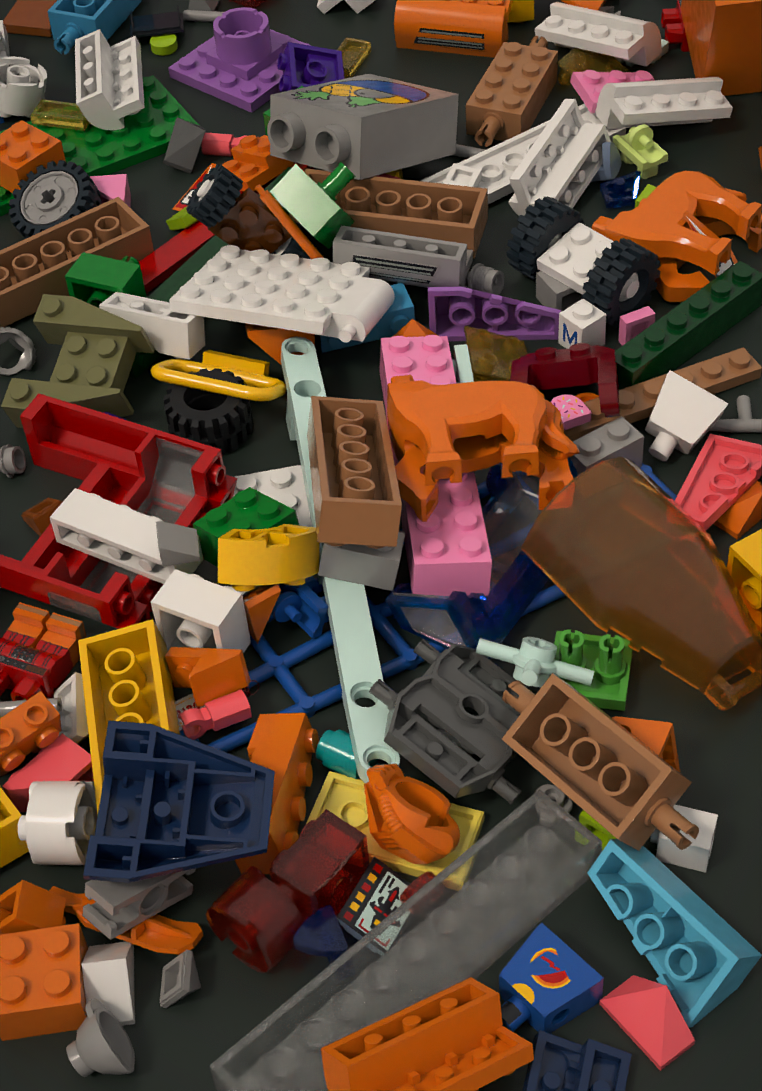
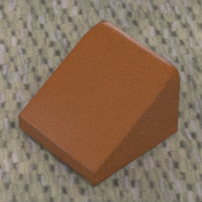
M48 497L23 512L21 517L41 536L51 523L50 516L63 501Z

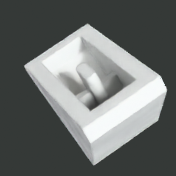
M119 942L89 946L81 963L86 1003L91 999L99 1000L118 1019L122 1026L135 1024L134 944Z

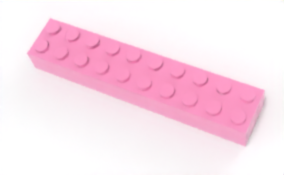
M393 336L391 338H380L379 371L387 426L388 383H391L393 376L412 375L414 381L423 380L435 385L457 384L447 336ZM392 448L394 464L396 466L399 461ZM474 471L462 473V482L450 483L449 478L439 479L438 504L427 522H422L416 516L414 509L401 498L402 529L405 531L404 542L413 599L489 596L492 559Z

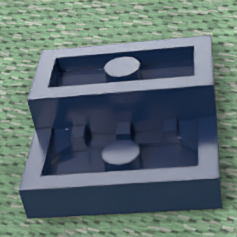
M541 1030L535 1035L533 1040L534 1060L528 1063L522 1091H625L631 1053L589 1038L581 1045Z

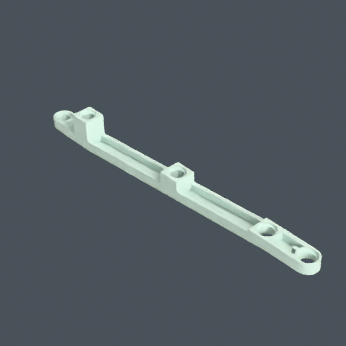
M290 337L284 340L281 346V365L287 389L286 423L290 441H297L312 527L316 528L307 431L311 396L326 397V392L313 342L304 337ZM293 352H301V353H304V354H302V355H295V354H292V353H293ZM320 542L319 548V566L324 543ZM317 573L319 584H323L325 600L328 605L327 611L342 688V699L357 773L360 779L367 783L369 782L367 770L371 768L368 765L369 761L382 759L388 764L396 763L399 766L400 755L384 742L389 713L388 706L369 693L371 687L378 679H381L382 682L384 681L365 586L319 576ZM359 698H369L376 704L372 707H361L355 701Z

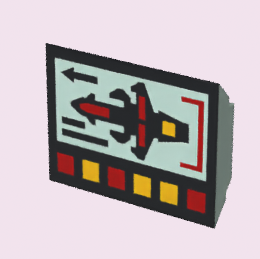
M374 856L338 914L337 919L348 933L368 948H373L378 952L386 954L422 891Z

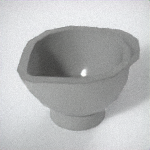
M91 999L86 1003L87 1017L77 1030L76 1040L66 1047L72 1066L83 1077H87L95 1071L101 1074L113 1075L132 1073L134 1071L135 1053L129 1036L118 1019L99 1000Z

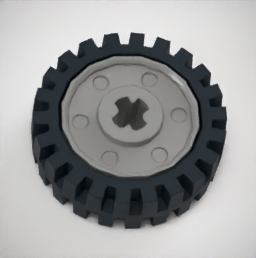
M59 160L57 165L52 161L47 163L46 169L43 165L36 167L38 173L35 175L30 171L27 174L29 178L27 181L21 179L18 183L21 189H14L12 193L15 199H10L9 206L12 209H9V215L13 225L26 239L101 205V195L93 180L82 167L70 161L67 164L65 160Z

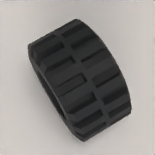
M207 368L200 369L199 372L195 373L193 371L189 372V374L247 385L244 384V380L240 376L235 377L233 372H222L221 369L217 368L213 370H207ZM170 385L166 390L167 395H164L163 401L170 434L221 449V453L224 455L225 451H234L238 448V444H244L248 440L247 435L252 433V424L254 423L250 400L180 385ZM178 446V449H180L183 452L189 450V455L197 456L198 454H202L200 452Z

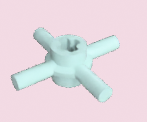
M524 637L520 649L480 638L476 649L477 654L515 664L513 678L527 686L542 687L552 673L560 678L591 686L595 672L555 660L557 646L549 641L535 637Z

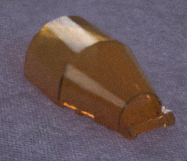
M623 457L601 461L579 474L554 496L535 520L521 550L596 627L606 633L612 629L630 641L628 647L638 653L641 649H644L662 661L660 667L702 692L722 711H727L736 706L738 699L762 686V637L710 534L632 460ZM746 669L752 672L732 685L726 681Z

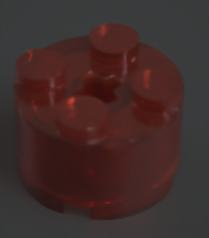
M249 866L213 902L206 912L208 923L219 940L223 942L228 936L237 946L232 954L248 967L261 973H266L276 966L310 929V924L295 906L299 901L295 891L284 882H279L275 885L254 866Z

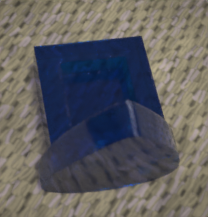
M327 905L313 913L303 922L296 932L293 942L295 949L315 956L327 957L333 975L336 977L351 971L345 937L332 906Z

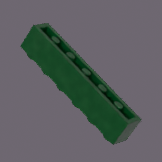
M742 261L737 262L617 349L615 357L619 390L667 374L669 370H676L762 305V273Z

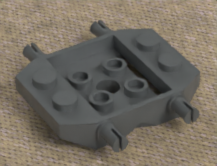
M422 639L413 652L431 665L423 676L414 679L399 693L392 690L381 679H378L369 691L370 694L388 706L389 713L384 742L454 798L483 792L488 788L489 790H494L511 805L522 790H519L502 775L506 767L519 754L507 745L502 738L520 716V713L502 700L503 692L507 690L513 696L519 697L516 692L508 687L510 683L517 680L486 656L477 654L475 648L452 644L448 649L440 653L426 642L425 639ZM464 708H473L479 716L469 714ZM419 709L424 713L430 724L416 714L415 711ZM434 727L447 731L459 741L461 748ZM467 753L476 754L481 760L477 762Z

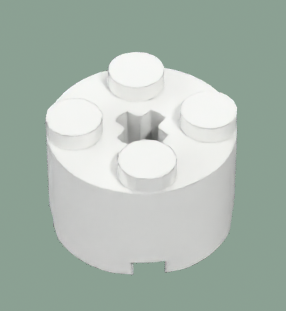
M9 56L0 58V117L8 118L14 115L37 118L44 107L47 72L43 66L38 64V68L30 65L29 59L23 57Z
M33 781L31 783L26 815H22L18 821V836L21 841H27L33 864L85 865L90 835H95L97 823L94 782Z

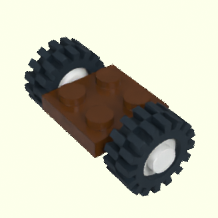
M221 164L210 169L209 174L206 173L204 175L203 181L197 184L198 188L192 192V198L187 203V212L207 226L209 231L227 244L238 246L241 250L253 251L263 249L269 251L270 254H296L299 258L310 259L259 198L260 195L249 187L241 193L243 181ZM297 222V226L315 247L319 246V241Z

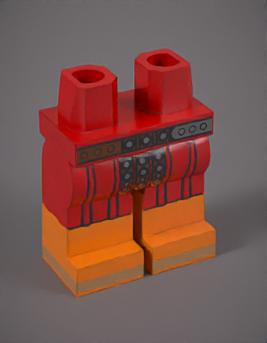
M19 602L13 611L14 621L3 637L0 638V696L8 688L12 690L10 693L12 701L28 700L40 691L46 698H52L54 696V689L59 687L80 659L78 640L87 638L83 621L54 612L50 616L47 610Z

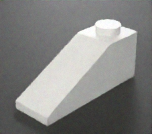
M115 292L99 305L100 309L141 326L155 350L161 354L171 355L176 359L190 360L205 346L204 317L170 312L169 302Z

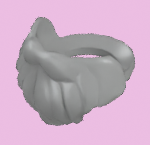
M0 327V345L8 340L16 349L23 352L17 365L13 368L6 369L0 367V375H14L22 369L31 371L37 357L32 340L19 329Z

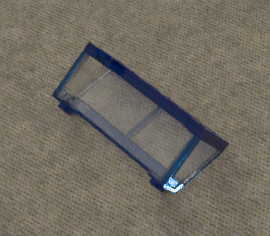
M570 457L568 458V465L576 482L574 507L539 510L540 478L532 475L527 476V473L521 471L512 472L513 477L501 478L503 463L491 467L486 477V485L491 498L482 509L492 559L489 595L484 596L483 593H470L467 596L466 592L453 591L450 596L412 594L411 583H400L385 601L402 629L446 649L452 644L477 649L480 638L499 644L503 642L597 514Z

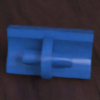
M313 576L308 577L305 584L298 586L286 585L284 583L279 584L281 592L272 610V616L279 622H286L291 619L311 638L321 636L324 623L329 621L328 605L326 604L325 596L319 597L316 594L318 588L316 579Z

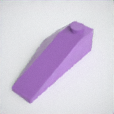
M428 287L430 330L439 336H447L448 341L558 340L559 313L561 310L466 287Z

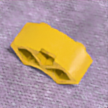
M282 524L266 529H232L218 538V583L232 585V588L236 591H251L255 589V585L284 583L286 585L298 586L305 584L306 578L319 572L320 542H317L316 528Z

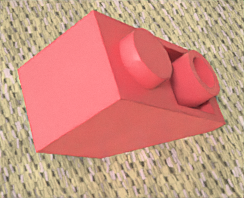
M62 733L52 744L42 748L38 755L22 769L15 771L2 786L3 790L19 812H27L29 787L33 781L94 782L91 754Z

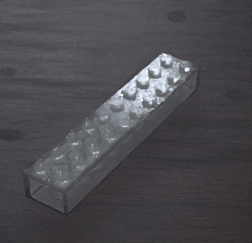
M539 789L214 1061L209 1067L216 1091H328L323 1070L322 1047L470 977L476 979L590 878L587 872L602 852V841Z

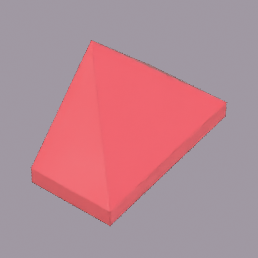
M633 975L599 1002V1005L660 1071L695 1044V1039L667 985Z

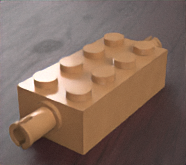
M538 36L533 37L529 46L521 45L517 42H504L467 101L466 134L474 135L475 141L480 146H483L486 139L485 147H488L492 144L493 139L506 141L531 128L557 82L558 51L547 49L548 41L541 36L538 43H536Z
M552 673L536 695L519 680L513 681L508 685L519 697L513 696L505 690L502 700L520 713V716L502 738L507 745L614 837L639 851L656 828L680 850L686 849L692 844L690 840L680 833V829L685 834H689L692 838L696 839L699 828L673 808L692 783L578 690Z

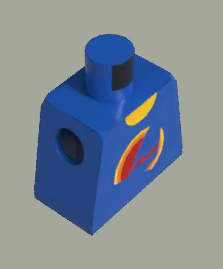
M541 923L499 975V994L505 1001L501 1005L503 1026L514 1032L527 1021L537 1032L541 1030L551 1034L600 1002L603 995L604 977L548 927Z

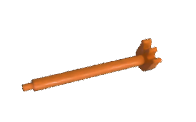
M260 184L257 185L255 189L260 194L259 198L310 259L324 258L268 190L265 191Z

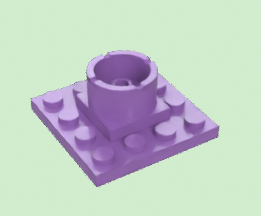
M248 7L234 8L222 13L221 17L218 16L214 20L213 37L168 68L169 76L172 79L252 113L269 101L271 94L280 92L279 83L283 70H278L277 63L279 54L284 53L288 42L309 44L269 29L268 17L262 11L258 12L257 9Z

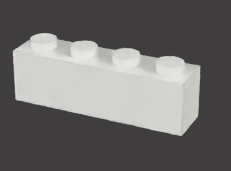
M75 488L50 516L58 543L162 584L166 582L175 569L187 574H193L203 561L198 535L201 561L163 567L156 529V522L162 520L158 517H150L132 510L126 505H119L105 500L94 493H87Z

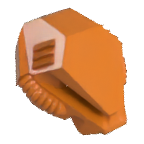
M396 763L375 765L367 770L369 782L364 784L369 829L370 834L382 849L413 864L432 863L444 858L456 849L460 839V830L457 823L448 814L451 803L440 791L415 778L404 777L402 770Z

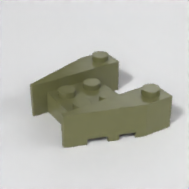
M43 294L33 322L48 344L62 345L50 381L11 378L1 405L2 409L17 428H23L20 415L38 393L99 412H110L119 417L133 415L134 409L123 393L137 352L154 354L155 351L144 329L137 324L73 296Z

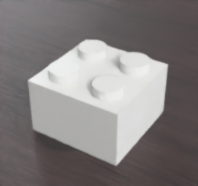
M175 569L151 600L156 626L167 645V651L171 647L240 649L244 653L251 643L242 593L232 587L221 586L204 580L199 575L187 574Z

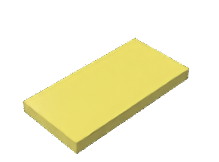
M329 771L300 836L301 845L370 864L375 856L393 871L460 888L485 820L483 811L451 803L448 814L454 819L460 830L458 846L453 852L442 859L429 864H413L382 849L370 834L364 789L365 783L361 779H354Z

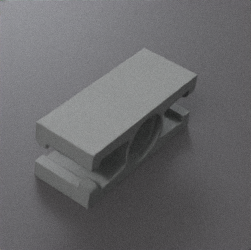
M195 869L130 883L90 880L85 883V896L89 900L93 899L95 903L83 906L82 916L111 940L191 895L193 884L182 875H190L195 872Z

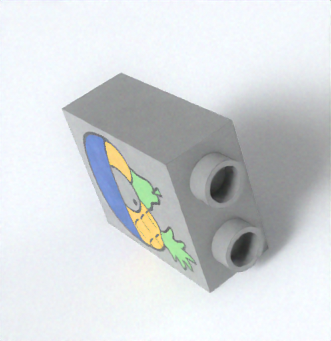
M364 74L271 94L270 121L267 126L270 155L332 172L342 162L356 176L354 179L357 180L456 154L459 94L373 74Z

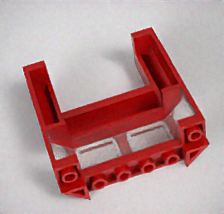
M39 393L20 415L34 465L82 480L83 483L78 489L84 492L97 494L105 500L119 505H126L132 510L150 517H158L164 522L194 528L193 523L204 517L208 511L221 506L233 498L238 478L226 475V467L223 465L221 449ZM51 523L21 561L0 554V588L118 629L151 620L150 612L153 611L151 600L163 586L160 582L58 543Z

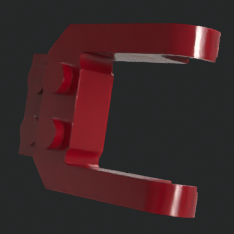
M577 343L570 346L569 349L540 348L535 353H529L512 361L510 381L533 385L538 390L598 383L601 413H605V418L620 416L615 349L599 345L591 346L587 343Z

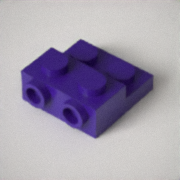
M288 42L284 53L279 54L277 67L278 70H283L279 83L280 92L294 90L300 86L308 87L344 79L342 51Z

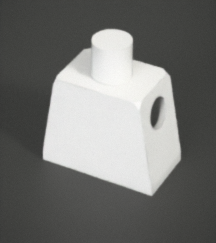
M669 370L645 428L649 434L656 437L649 448V453L661 461H667L674 448L684 454H689L720 419L728 403Z

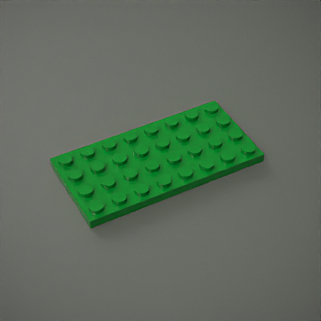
M154 75L143 77L145 108L134 115L125 116L124 128L103 130L95 127L84 117L77 104L66 105L60 110L49 114H42L36 119L27 121L28 124L61 140L66 163L68 164L70 161L77 166L79 165L89 176L110 175L166 153L177 117L199 125ZM1 186L0 216L9 213V209H12L9 206L10 199L15 198L12 192Z

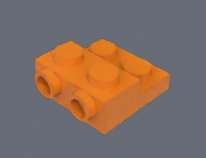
M249 135L242 138L240 144L231 149L234 160H229L222 164V166L243 181V187L240 191H245L248 187L255 191L257 185L260 184L262 186L288 167L295 165L292 161L270 155V142L267 135L261 137Z
M41 691L0 718V776L17 768L29 753H37L42 748L52 744L62 731L60 713Z

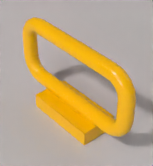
M212 350L203 352L202 363L182 359H169L157 363L151 368L152 376L159 381L246 400L272 401L287 392L286 384L283 381L268 377L270 362ZM207 368V370H213L217 368L221 369L222 372H233L235 377L240 376L244 380V384L247 385L189 374V372L193 371L195 373L199 372L200 369Z

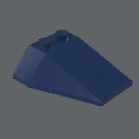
M108 721L103 752L104 780L95 835H90L83 874L85 880L130 883L267 853L275 771L153 724Z

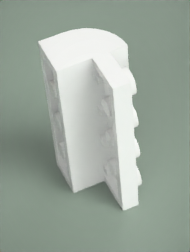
M560 2L550 4L551 16L547 17L535 28V35L538 36V39L542 36L547 41L553 42L556 46L646 67L662 53L661 34L655 23Z
M98 29L75 40L77 106L88 122L103 130H119L124 128L125 116L134 115L145 108L141 45L136 36H133L110 47L101 30Z
M719 77L607 83L599 94L595 114L601 123L605 124L606 129L631 128L632 126L637 127L642 124L661 126L712 122L713 119L730 118L733 107L721 93L723 80Z
M564 99L509 178L514 190V194L509 200V205L518 216H524L526 214L525 209L529 205L534 207L535 200L539 198L543 200L547 196L573 209L603 164L602 143L611 142L605 124L584 123L576 99Z

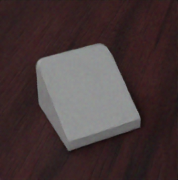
M163 521L156 522L158 548L163 567L201 561L197 529Z

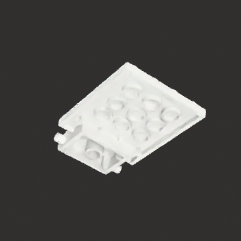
M227 245L222 247L212 259L208 260L207 264L196 272L185 285L181 286L180 290L169 299L170 312L335 337L344 343H348L350 340L364 341L393 304L395 294L393 288L386 281L369 278L370 267H362L355 262L335 264L326 258L306 259L299 258L296 254L277 255L270 254L269 251L263 249L249 251L241 250L238 246Z

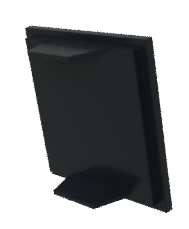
M178 5L176 12L133 17L131 11L130 38L133 36L139 38L184 32L183 13H180Z

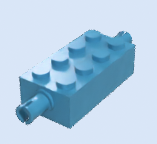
M57 0L47 11L53 40H55V49L61 54L63 51L64 54H67L75 45L76 39L98 29L101 30L106 40H108L142 0Z

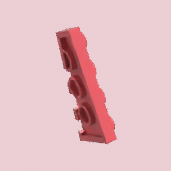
M709 434L668 512L667 526L703 534L762 476V445Z

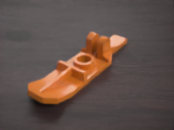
M55 886L49 890L66 898L64 911L76 915L85 927L101 932L82 916L83 906L94 904L95 901L93 899L89 900L85 894H75ZM155 914L115 938L157 953L179 955L185 950L194 949L204 935L198 923L175 921Z

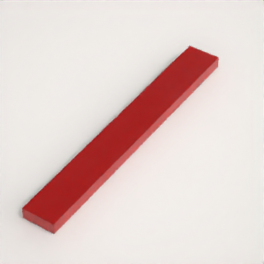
M294 162V164H297L304 172L305 169H314V167ZM276 176L266 184L262 185L263 189H265L270 183H272L278 176ZM198 220L139 261L146 294L169 278L215 234Z

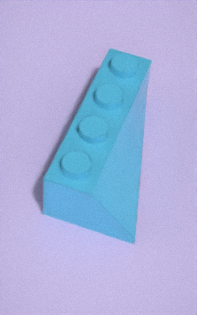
M610 839L587 872L617 920H623L634 938L632 943L639 954L645 955L659 976L656 978L658 983L667 985L673 999L681 1009V1014L689 1028L697 1024L737 990L762 956L760 952L644 846L638 851L618 839Z

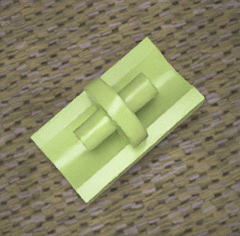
M645 124L637 127L632 126L626 135L613 136V143L621 151V160L626 164H635L637 166V174L642 179L657 175L658 165L668 161V153L652 140L653 130Z

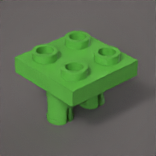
M571 629L556 631L554 645L557 646L555 660L595 671L591 686L564 678L561 679L578 690L597 707L625 711L634 640L624 639L619 635L611 637V634L603 636L583 634L578 630H575V633H573Z

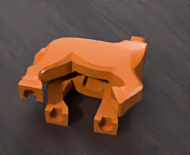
M685 170L674 173L665 179L647 198H643L638 207L633 210L622 211L614 219L600 216L593 223L592 229L613 241L619 242L622 238L629 239L659 257L657 260L661 264L657 269L661 272L660 277L655 280L658 283L656 289L667 302H684L710 283V281L701 271L681 274L678 272V269L687 261L716 275L720 271L719 262L726 264L730 259L732 239L725 237L720 239L711 238L692 231L683 213L687 210L718 237L737 235L746 240L748 248L757 253L762 248V204L757 202L747 203L746 194L723 188L714 178L701 172Z
M412 375L393 376L391 378V383H388L387 418L391 446L399 461L395 469L400 497L414 509L416 516L422 522H427L438 504L439 479L449 478L450 483L462 482V473L486 469L499 463H503L501 478L513 477L512 472L516 471L527 473V476L532 475L540 478L539 510L574 507L576 482L571 474L568 458L580 452L577 445L564 434L561 412L552 402L545 400L544 394L535 386L517 381H478L435 385L423 380L414 381Z

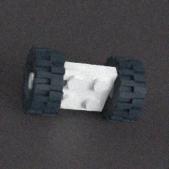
M548 196L544 197L543 200L540 198L535 200L534 207L529 205L525 209L526 214L524 216L520 215L517 219L519 224L517 228H512L511 234H513V238L508 239L507 246L511 249L506 252L507 257L510 259L508 263L513 269L536 281V272L542 271L582 294V299H585L606 313V323L614 327H619L620 316L644 308V303L651 300L652 296L650 293L652 290H656L658 283L655 280L660 277L661 272L657 270L661 266L660 261L657 260L659 257L653 252L629 239L622 238L618 242L605 237L585 226L578 211Z

